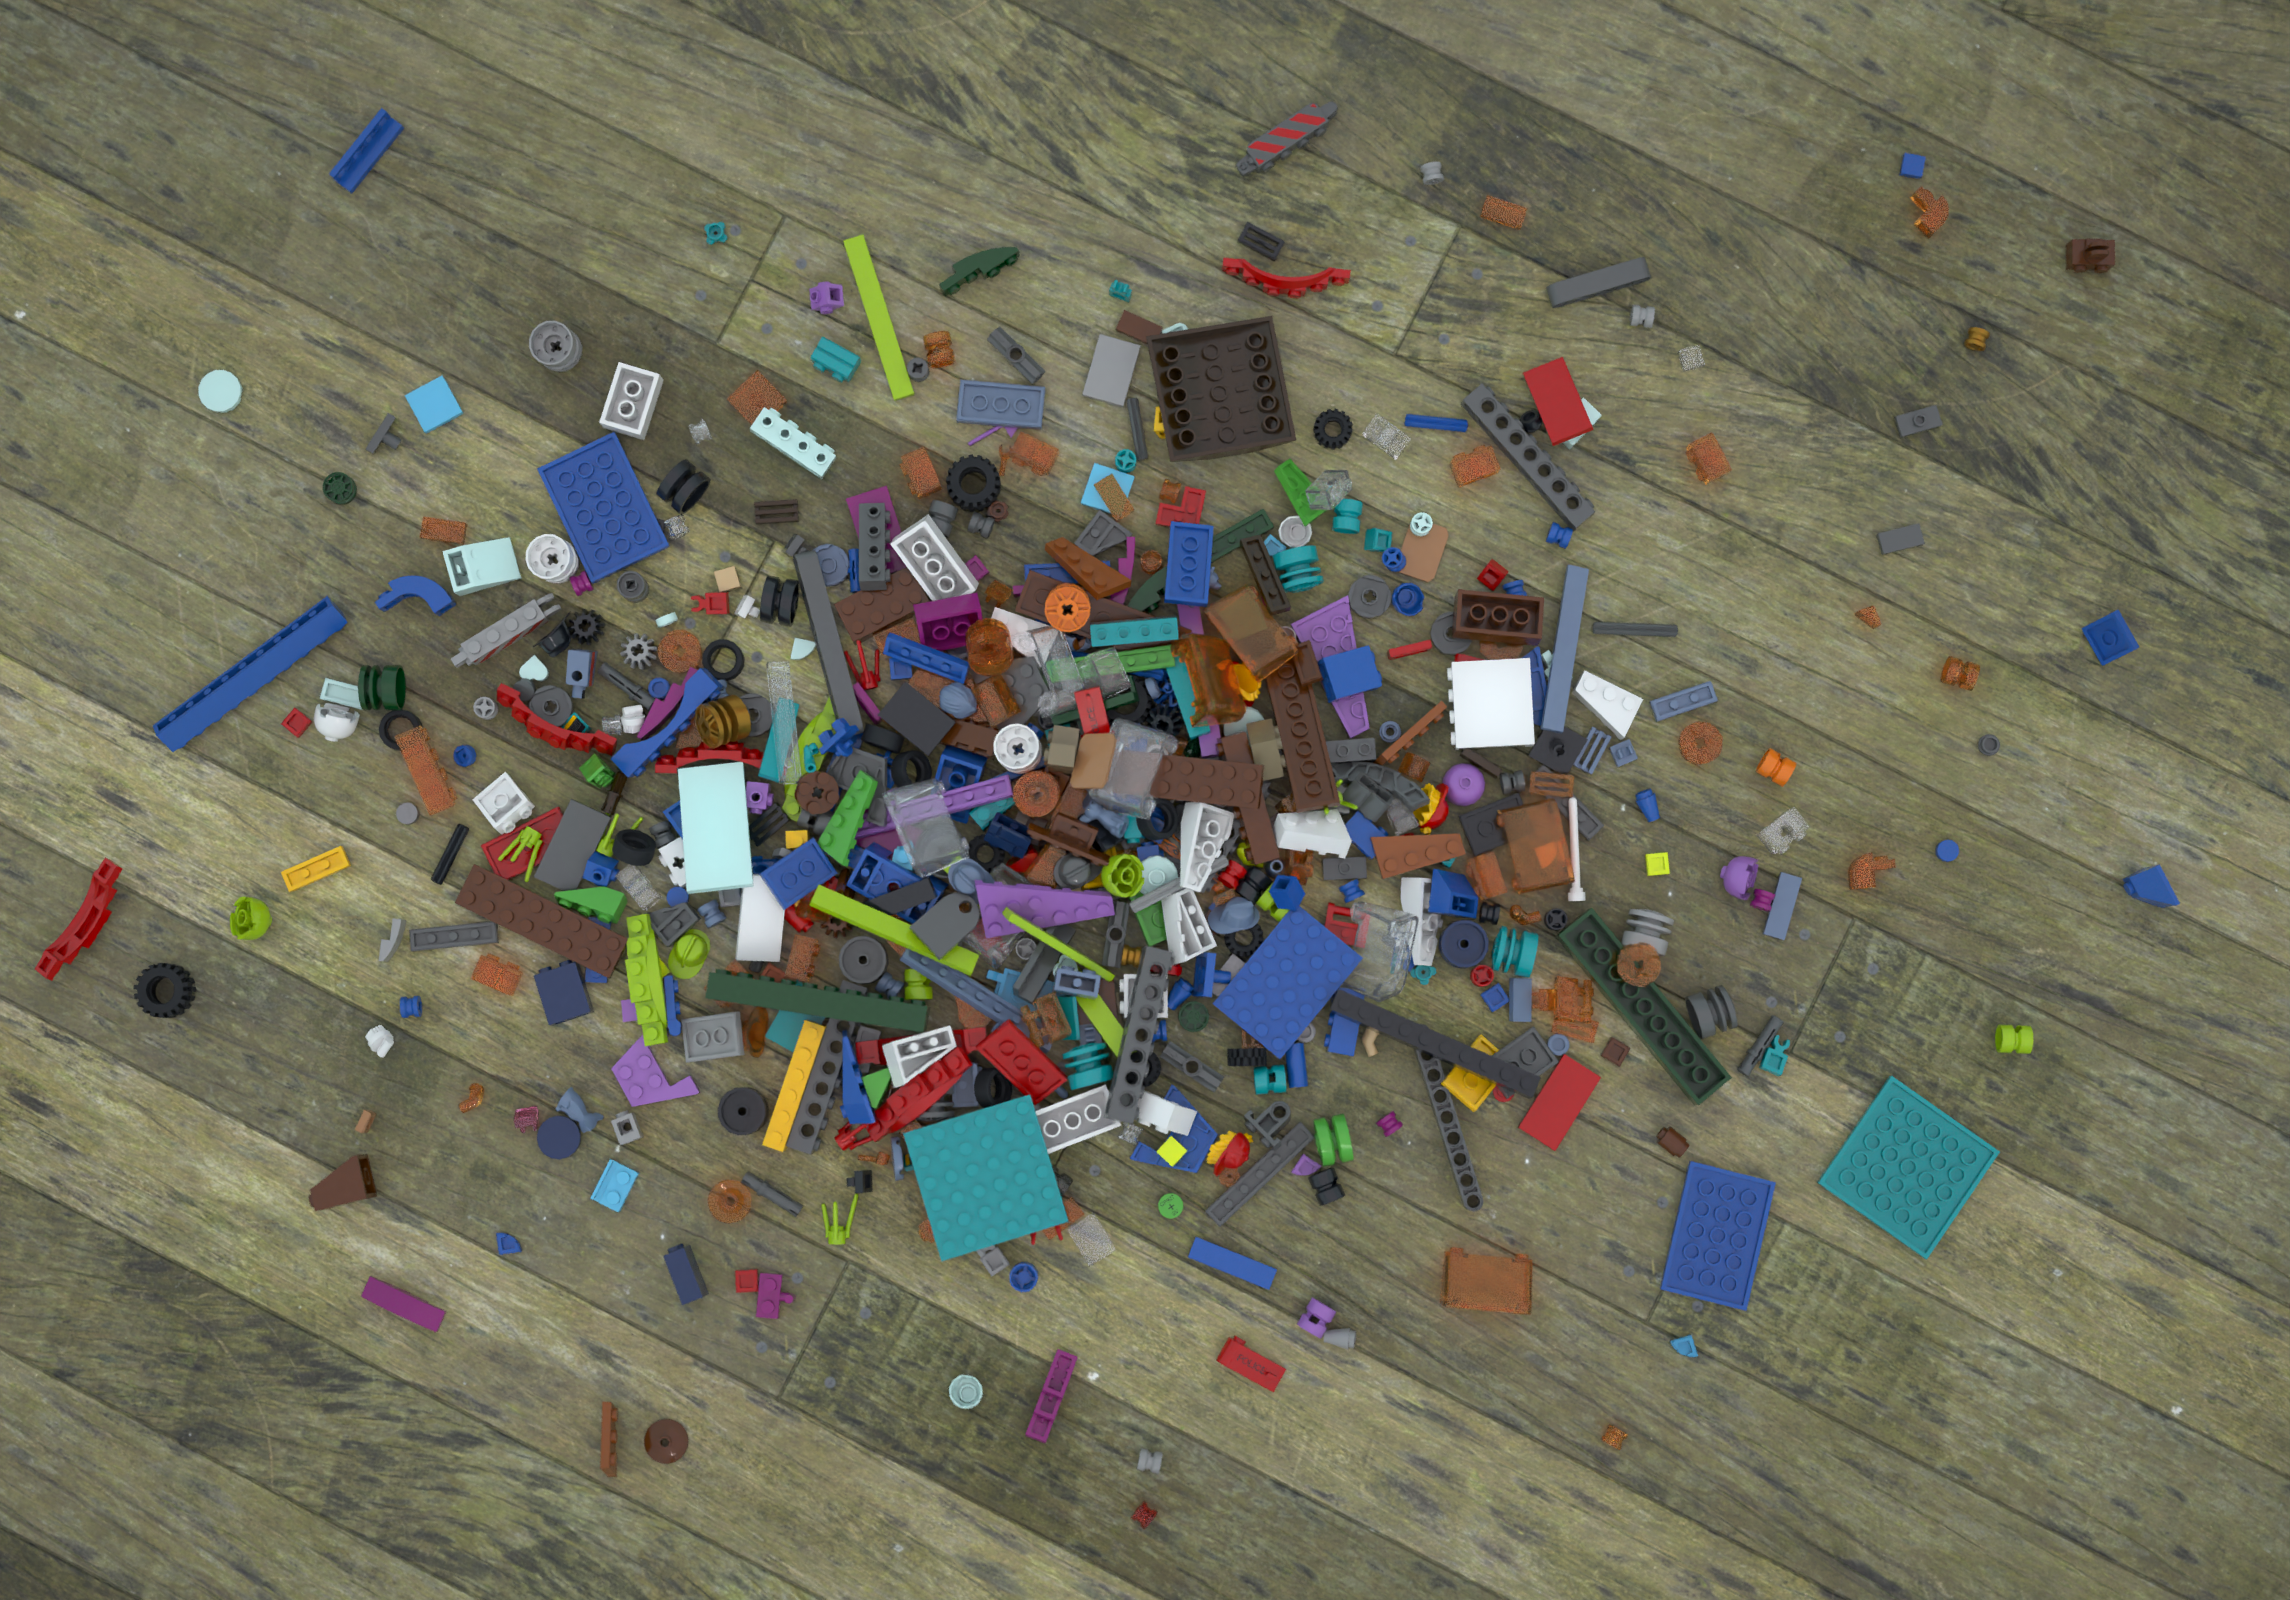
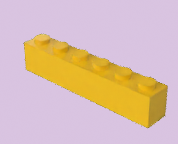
M808 1019L804 1021L762 1145L781 1152L786 1151V1144L819 1051L826 1025Z

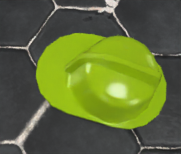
M690 929L675 942L668 958V967L674 976L680 979H690L698 974L710 951V940L707 935L701 930Z

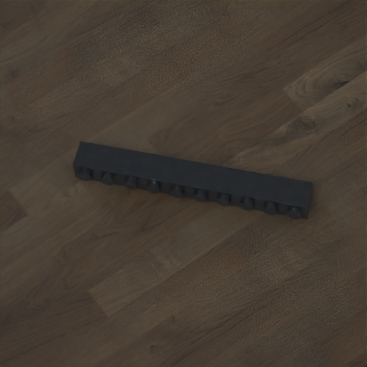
M1340 989L1336 991L1328 1010L1333 1014L1527 1099L1533 1098L1541 1079L1537 1075Z

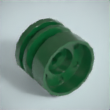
M369 665L361 667L358 679V695L360 706L363 710H371L372 708L373 710H379L382 703L385 710L403 709L406 698V678L401 665H386L383 672L378 665H374L372 668Z

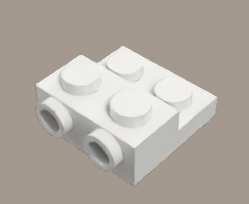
M504 772L472 799L494 829L500 834L513 831L515 823L521 818H528L535 807L507 772Z
M1124 974V979H1120V992H1124V1001H1120V1014H1124V1018H1127L1136 974ZM1151 974V975H1152L1153 977H1157L1159 974ZM1150 986L1145 990L1148 998L1151 999L1154 996V989ZM1167 988L1166 992L1163 991L1161 999L1164 1000L1163 1010L1161 1013H1158L1157 1018H1168ZM1143 1008L1140 1012L1141 1018H1149V1010Z

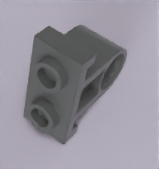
M1276 1101L1271 1104L1255 1120L1251 1110L1244 1115L1246 1121L1244 1125L1252 1133L1256 1131L1261 1136L1259 1139L1267 1149L1271 1147L1274 1151L1281 1146V1140L1278 1137L1275 1140L1273 1138L1291 1119L1290 1107L1283 1101ZM1277 1110H1283L1286 1115L1283 1118H1276L1274 1113Z

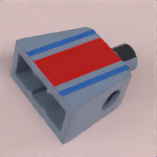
M568 650L566 684L573 685V698L584 699L586 687L593 686L598 651ZM579 672L582 673V679L579 678Z

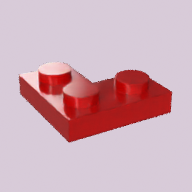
M1185 486L1181 507L1160 503L1155 525L1170 528L1171 521L1199 524L1206 490Z

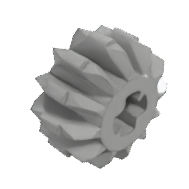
M634 633V640L628 636L626 639L629 644H621L626 649L620 652L621 656L626 657L623 662L625 664L631 662L630 667L632 669H635L638 664L639 669L643 670L644 663L650 667L652 664L649 659L656 660L657 656L651 654L658 650L656 646H652L654 640H647L648 636L646 634H643L640 638L638 633ZM641 648L643 650V653H639L637 655L635 653V649Z

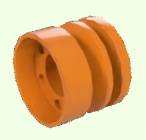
M1063 583L1057 585L1049 592L1046 598L1045 614L1048 622L1052 627L1063 632H1072L1080 629L1085 625L1090 616L1091 603L1089 596L1083 588L1076 584ZM1065 604L1066 606H1068L1069 604H1071V610L1073 612L1070 613L1068 611L1064 613V607L1062 605Z

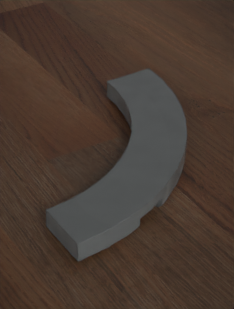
M1361 761L1338 764V762L1331 763L1335 782L1341 779L1343 781L1342 784L1352 783L1357 775L1363 772L1370 776L1377 785L1385 788L1398 798L1410 812L1430 803L1428 796L1416 783L1409 781L1401 776V773L1391 768Z

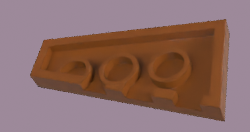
M1063 537L1048 542L1045 545V551L1096 600L1131 586L1132 580Z
M1440 701L1373 763L1383 766L1387 761L1391 764L1400 756L1397 752L1402 748L1406 751L1414 743L1413 738L1417 734L1421 737L1430 729L1427 725L1432 721L1436 724L1445 716L1442 712L1447 706L1443 701Z

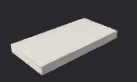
M753 874L754 887L742 888L735 958L736 960L780 962L785 910L782 909L761 876Z

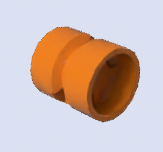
M1769 748L1760 760L1756 773L1765 778L1770 776L1772 782L1783 787L1791 777L1797 763L1787 757L1780 758V753Z

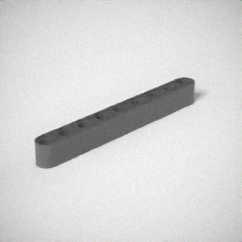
M813 550L794 554V566L835 719L844 718L850 726L856 725L859 731L856 734H861L864 732L863 723L817 553Z
M1414 1049L1462 1205L1467 1210L1478 1211L1483 1206V1197L1450 1092L1441 1085L1445 1076L1440 1060L1431 1057L1430 1060L1426 1061L1422 1059L1421 1052ZM1431 1069H1435L1439 1074L1438 1079L1434 1082L1430 1081L1427 1076ZM1437 1090H1442L1445 1093V1099L1440 1103L1434 1099V1094ZM1444 1111L1451 1113L1452 1118L1449 1123L1441 1121V1114ZM1451 1132H1455L1458 1135V1141L1455 1144H1450L1447 1140V1136ZM1457 1153H1462L1465 1157V1161L1461 1165H1456L1454 1162V1156ZM1464 1174H1469L1471 1177V1183L1468 1186H1463L1460 1182ZM1471 1195H1475L1478 1199V1203L1474 1207H1469L1467 1204V1199Z

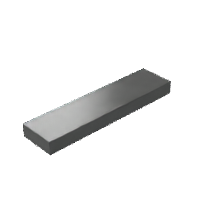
M1544 764L1527 779L1568 821V800L1571 797L1577 799L1578 831L1587 841L1604 826Z
M493 921L409 930L412 952L499 943L498 925Z

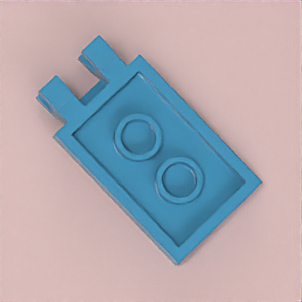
M1008 968L1004 969L1003 974L988 970L986 978L997 981L994 991L996 995L1041 1024L1053 1028L1056 1027L1054 997L1065 994L1052 992V981H1046L1032 1005L1013 993V986L1021 972Z

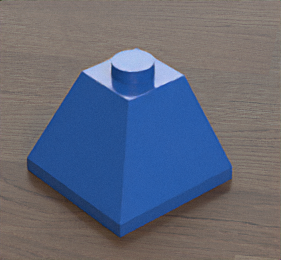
M2160 865L2145 867L2123 878L2125 883L2123 885L2124 889L2133 899L2160 908L2180 904Z

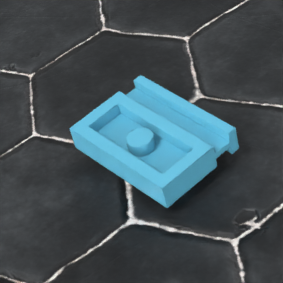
M610 1159L590 1199L619 1213L639 1172Z

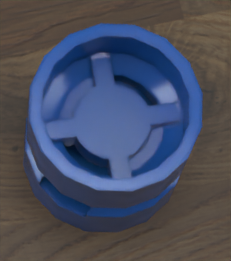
M1029 1262L1016 1264L1009 1275L1011 1286L1019 1292L1032 1290L1039 1278L1037 1268Z

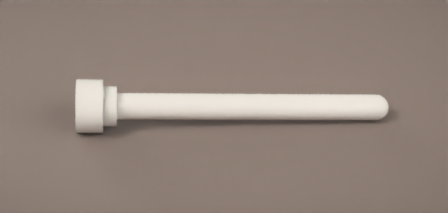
M1571 797L1568 800L1572 888H1570L1568 893V901H1586L1585 892H1583V888L1580 885L1577 799Z

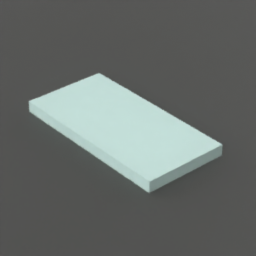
M743 762L678 769L687 893L693 894L754 887Z

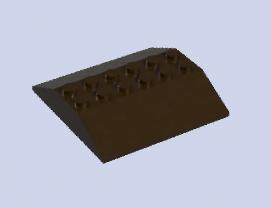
M1272 316L1146 336L1170 462L1211 460L1252 453L1296 441Z

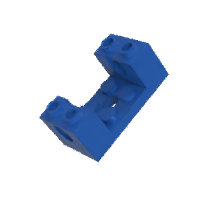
M873 842L864 850L846 886L871 899L890 892L889 884L892 882L897 883L899 887H903L923 878L891 861L889 858L893 852ZM929 874L927 877H930L938 897L898 912L896 915L912 924L915 923L941 900L949 884Z

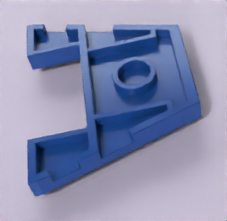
M1171 1085L1164 1099L1197 1111L1177 1087ZM1197 1111L1188 1136L1172 1131L1168 1138L1173 1136L1187 1150L1186 1154L1174 1167L1164 1160L1156 1150L1140 1141L1130 1159L1198 1173L1210 1152L1211 1145L1215 1143L1219 1135Z

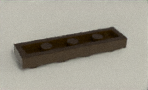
M1261 534L1241 539L1239 544L1269 615L1272 616L1290 611V602Z

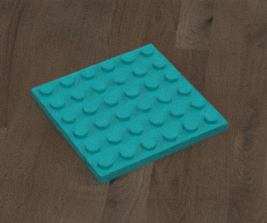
M1889 1076L1817 1183L1922 1258L1928 1259L2000 1151L1899 1080Z
M1030 1095L903 1133L941 1261L1069 1222Z

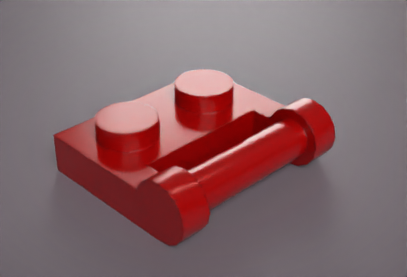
M1328 902L1324 926L1345 944L1365 948L1371 910L1336 906L1335 903ZM1333 914L1363 919L1362 925L1332 920Z

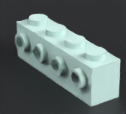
M764 407L750 427V432L822 479L836 459V455L833 454L835 450L826 444L821 446L815 442L817 438L808 432L803 434L797 430L799 428L797 424L791 420L786 422L781 419V414L775 409L770 408L768 410Z

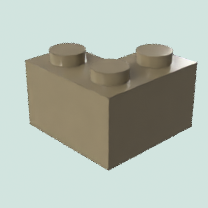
M1272 718L1247 723L1254 763L1264 765L1263 781L1284 777L1282 768H1286L1284 755L1279 754V750L1283 749L1278 726H1273Z
M1054 725L1053 731H1049L1047 743L1050 744V748H1045L1044 765L1048 766V771L1072 774L1078 750L1079 728Z

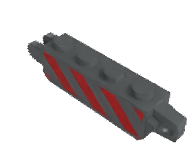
M1330 101L1319 108L1317 104L1310 103L1249 143L1246 155L1236 164V169L1243 177L1254 171L1257 173L1261 171L1267 172L1279 159L1282 161L1287 159L1292 154L1291 151L1297 147L1301 149L1314 136L1320 137L1327 131L1326 128H1328L1329 121L1337 114V104Z

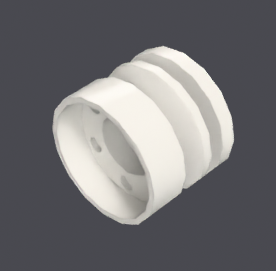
M544 534L530 542L526 550V563L534 575L550 583L561 584L569 581V577L576 574L579 568V556L571 543L556 535ZM554 557L558 560L557 564L553 561Z
M1010 724L1002 728L996 735L994 753L1001 765L1009 772L1016 774L1028 773L1034 770L1040 763L1043 755L1042 744L1035 732L1028 726ZM1022 746L1024 753H1018L1017 755L1015 748L1020 749Z

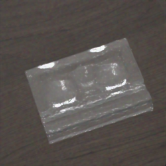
M1094 1212L1067 1228L1089 1267L1117 1250Z

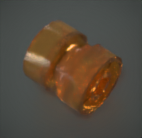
M938 331L923 336L925 350L929 351L926 355L928 367L941 368L955 363L954 351L950 348L952 345L950 332Z
M1949 656L1941 673V683L1951 686L1958 684L1959 688L1972 691L1979 676L1980 665L1969 661L1963 663L1962 659Z

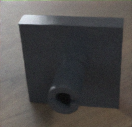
M1564 726L1562 734L1542 730L1528 756L1567 776L1588 739Z

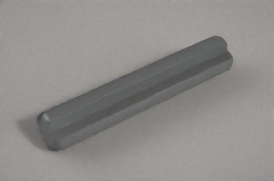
M1138 398L1127 399V407L1136 458L1142 461L1148 459L1139 402Z

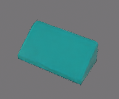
M1063 995L1054 997L1058 1039L1080 1040L1076 996Z

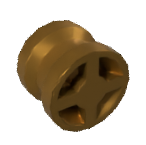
M1970 327L1968 330L1969 337L1965 340L1964 346L1971 350L1984 351L1986 348L1985 341L1989 338L1990 333L1982 328Z
M1124 944L1121 965L1126 966L1129 964L1138 968L1141 947L1132 948Z

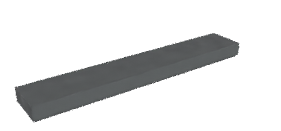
M1299 1122L1281 1139V1146L1276 1151L1271 1148L1212 1203L1205 1212L1221 1227L1315 1138L1313 1134Z

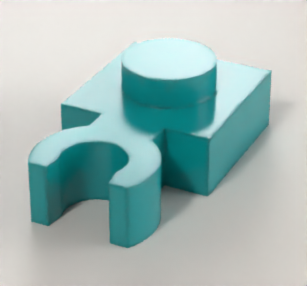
M1114 280V283L1112 282L1109 295L1129 303L1132 297V290L1129 289L1128 284Z
M1776 1035L1771 1041L1773 1048L1768 1047L1765 1050L1759 1068L1779 1077L1782 1075L1788 1059V1055L1784 1054L1783 1051L1789 1047L1790 1040H1785L1781 1046L1778 1043L1780 1036Z

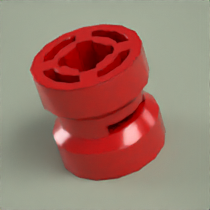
M1229 860L1226 870L1221 872L1217 879L1227 888L1235 890L1239 885L1238 881L1240 878H1244L1247 870L1239 863Z
M1478 965L1470 973L1471 982L1478 987L1489 985L1494 978L1492 969L1487 965Z

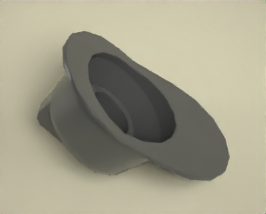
M1069 853L1057 861L1054 867V878L1059 886L1073 890L1094 880L1100 874L1103 865H1095L1086 857H1076Z

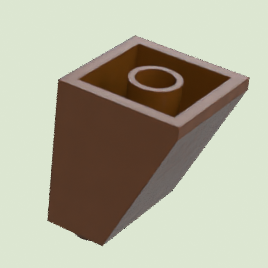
M368 1154L352 1156L311 1188V1195H309L311 1207H314L315 1211H320L378 1197Z

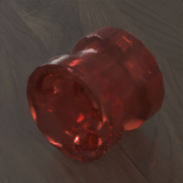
M1143 1501L1130 1518L1133 1521H1138L1141 1527L1145 1529L1158 1512L1155 1509H1150L1148 1503Z

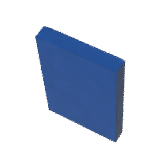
M813 837L759 875L782 909L785 910L816 889L818 885H822L838 873Z

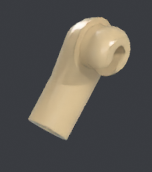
M1366 1028L1362 1036V1043L1368 1057L1378 1054L1374 1041L1377 1035L1380 1034Z

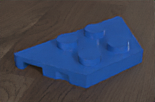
M1535 647L1522 658H1530L1533 723L1541 726L1547 685L1540 647Z

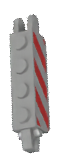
M549 593L537 601L533 599L461 643V647L458 649L460 653L451 658L455 667L458 668L465 663L468 666L481 664L545 625L549 621V617L561 610L558 604L546 611L542 609V606L554 599V595Z

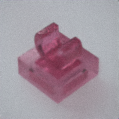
M537 1106L515 1110V1128H520V1131L525 1133L526 1126H532L533 1130L537 1131L539 1116Z

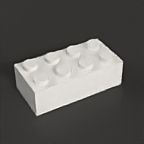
M929 514L893 538L891 546L932 601L967 595L976 591L979 584Z
M1106 1084L1035 1111L1048 1154L1121 1126L1120 1121L1104 1118L1109 1096Z

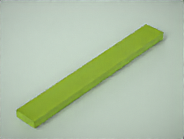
M864 235L843 240L894 401L913 396L915 394Z
M818 885L809 905L971 976L979 957L978 954L956 945L941 960H938L910 930V924L821 885Z

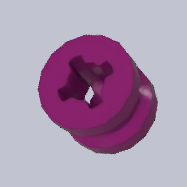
M585 570L578 576L573 575L569 577L578 597L585 591L590 592L594 590Z
M1754 889L1753 894L1755 897L1750 902V906L1771 912L1772 906L1770 904L1775 899V894L1761 889Z
M1391 1111L1376 1122L1377 1126L1384 1130L1383 1134L1385 1137H1388L1403 1126L1402 1122L1395 1118L1396 1114L1394 1111Z

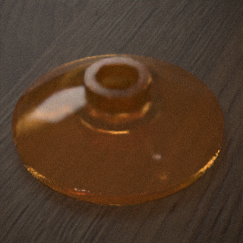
M732 1179L723 1180L717 1183L709 1193V1210L713 1217L720 1222L728 1224L739 1222L747 1216L751 1209L752 1198L750 1191L740 1181ZM729 1197L734 1198L735 1203L733 1205L727 1203Z

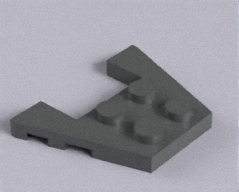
M1034 656L969 667L976 685L996 675L1015 713V716L997 724L999 731L1010 724L1025 725L1053 696Z
M852 747L853 752L850 756L840 755L836 757L827 774L836 780L839 788L845 790L850 788L860 770L878 781L866 821L886 827L887 758ZM816 787L812 796L819 797L822 790Z

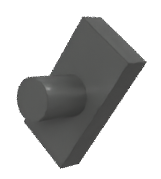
M389 413L386 415L366 447V451L374 455L381 442L394 450L397 449L402 439L389 432L396 417Z

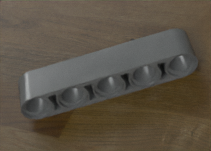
M1640 257L1553 283L1547 286L1546 290L1552 308H1559L1643 283L1651 279V274L1645 257Z

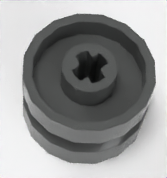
M857 936L848 940L841 948L839 954V967L843 975L850 981L862 985L872 984L880 980L886 973L889 965L888 953L885 947L876 939L867 936ZM862 956L867 957V962L865 964H861L859 962V960L862 959Z

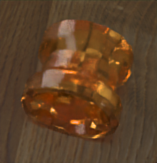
M1165 478L1159 499H1168L1171 503L1175 504L1182 484L1178 482L1176 484L1171 483L1169 479Z
M1609 1424L1607 1426L1608 1431L1606 1435L1601 1437V1440L1621 1450V1443L1624 1439H1627L1628 1434Z

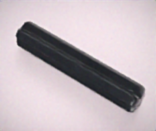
M457 825L431 877V881L440 885L443 884L469 831L467 826Z

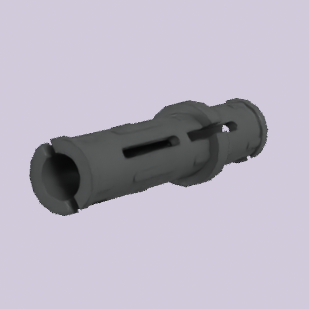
M607 662L601 665L598 674H601L628 694L629 699L632 701L636 700L650 711L655 699L643 691L642 686L635 685Z
M1774 1015L1771 1016L1751 1049H1747V1055L1737 1068L1740 1073L1749 1077L1758 1061L1761 1062L1763 1053L1784 1024L1781 1019Z
M747 1171L741 1181L742 1184L757 1192L756 1195H762L777 1206L788 1211L794 1217H797L804 1206L769 1184V1181L758 1178L750 1171Z

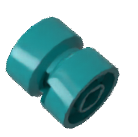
M1336 499L1334 512L1337 516L1333 518L1332 530L1344 534H1358L1361 524L1358 516L1362 515L1363 503L1352 499Z
M1284 1064L1272 1065L1270 1069L1266 1066L1253 1067L1256 1095L1268 1094L1270 1090L1274 1093L1286 1092ZM1269 1076L1274 1077L1275 1082L1269 1083Z

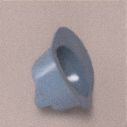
M958 859L949 868V883L958 893L970 896L976 904H979L975 880H982L983 883L991 884L995 882L992 876L972 859Z
M1234 897L1227 904L1220 905L1210 912L1208 925L1211 930L1219 934H1230L1246 930L1258 923L1260 918L1259 911L1252 901L1243 897Z

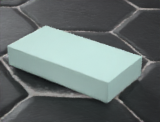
M325 678L320 699L363 710L359 702L358 686Z

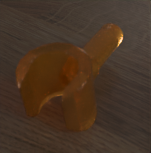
M1003 444L999 447V455L1001 457L1000 476H1004L1007 459L1012 455L1011 446L1008 453L1002 452Z
M880 1151L877 1158L874 1156L858 1155V1160L870 1161L879 1165H887L890 1159V1155Z

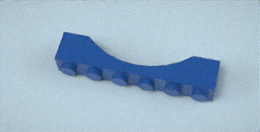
M700 668L685 683L681 705L667 727L647 740L625 744L611 760L628 778L639 777L646 771L645 766L650 761L654 762L661 755L660 751L665 746L669 747L676 740L675 736L680 731L684 732L691 725L689 721L695 716L696 708L700 704L715 701L721 695L720 690L724 686L706 668Z

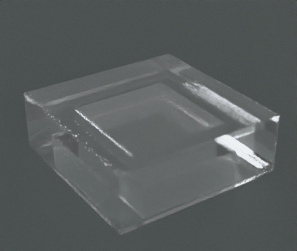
M1699 345L1678 351L1683 372L1705 366Z

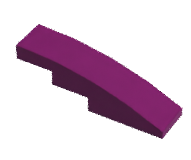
M1127 537V558H1118L1119 573L1130 580L1132 579L1134 567L1135 537ZM1129 588L1111 594L1110 599L1125 604Z
M690 667L681 686L672 683L664 702L655 699L637 738L643 741L649 738L678 710L683 699L685 683L698 670Z
M372 1276L369 1277L361 1297L434 1332H438L447 1312L429 1304L428 1301L411 1295L408 1291Z
M1057 1349L1027 1428L1026 1437L1046 1443L1076 1364L1077 1356Z

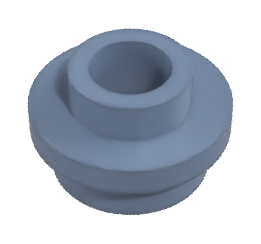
M1387 721L1381 725L1379 734L1383 741L1392 743L1399 739L1401 729L1396 722ZM1388 728L1393 729L1394 734L1392 736L1386 734Z

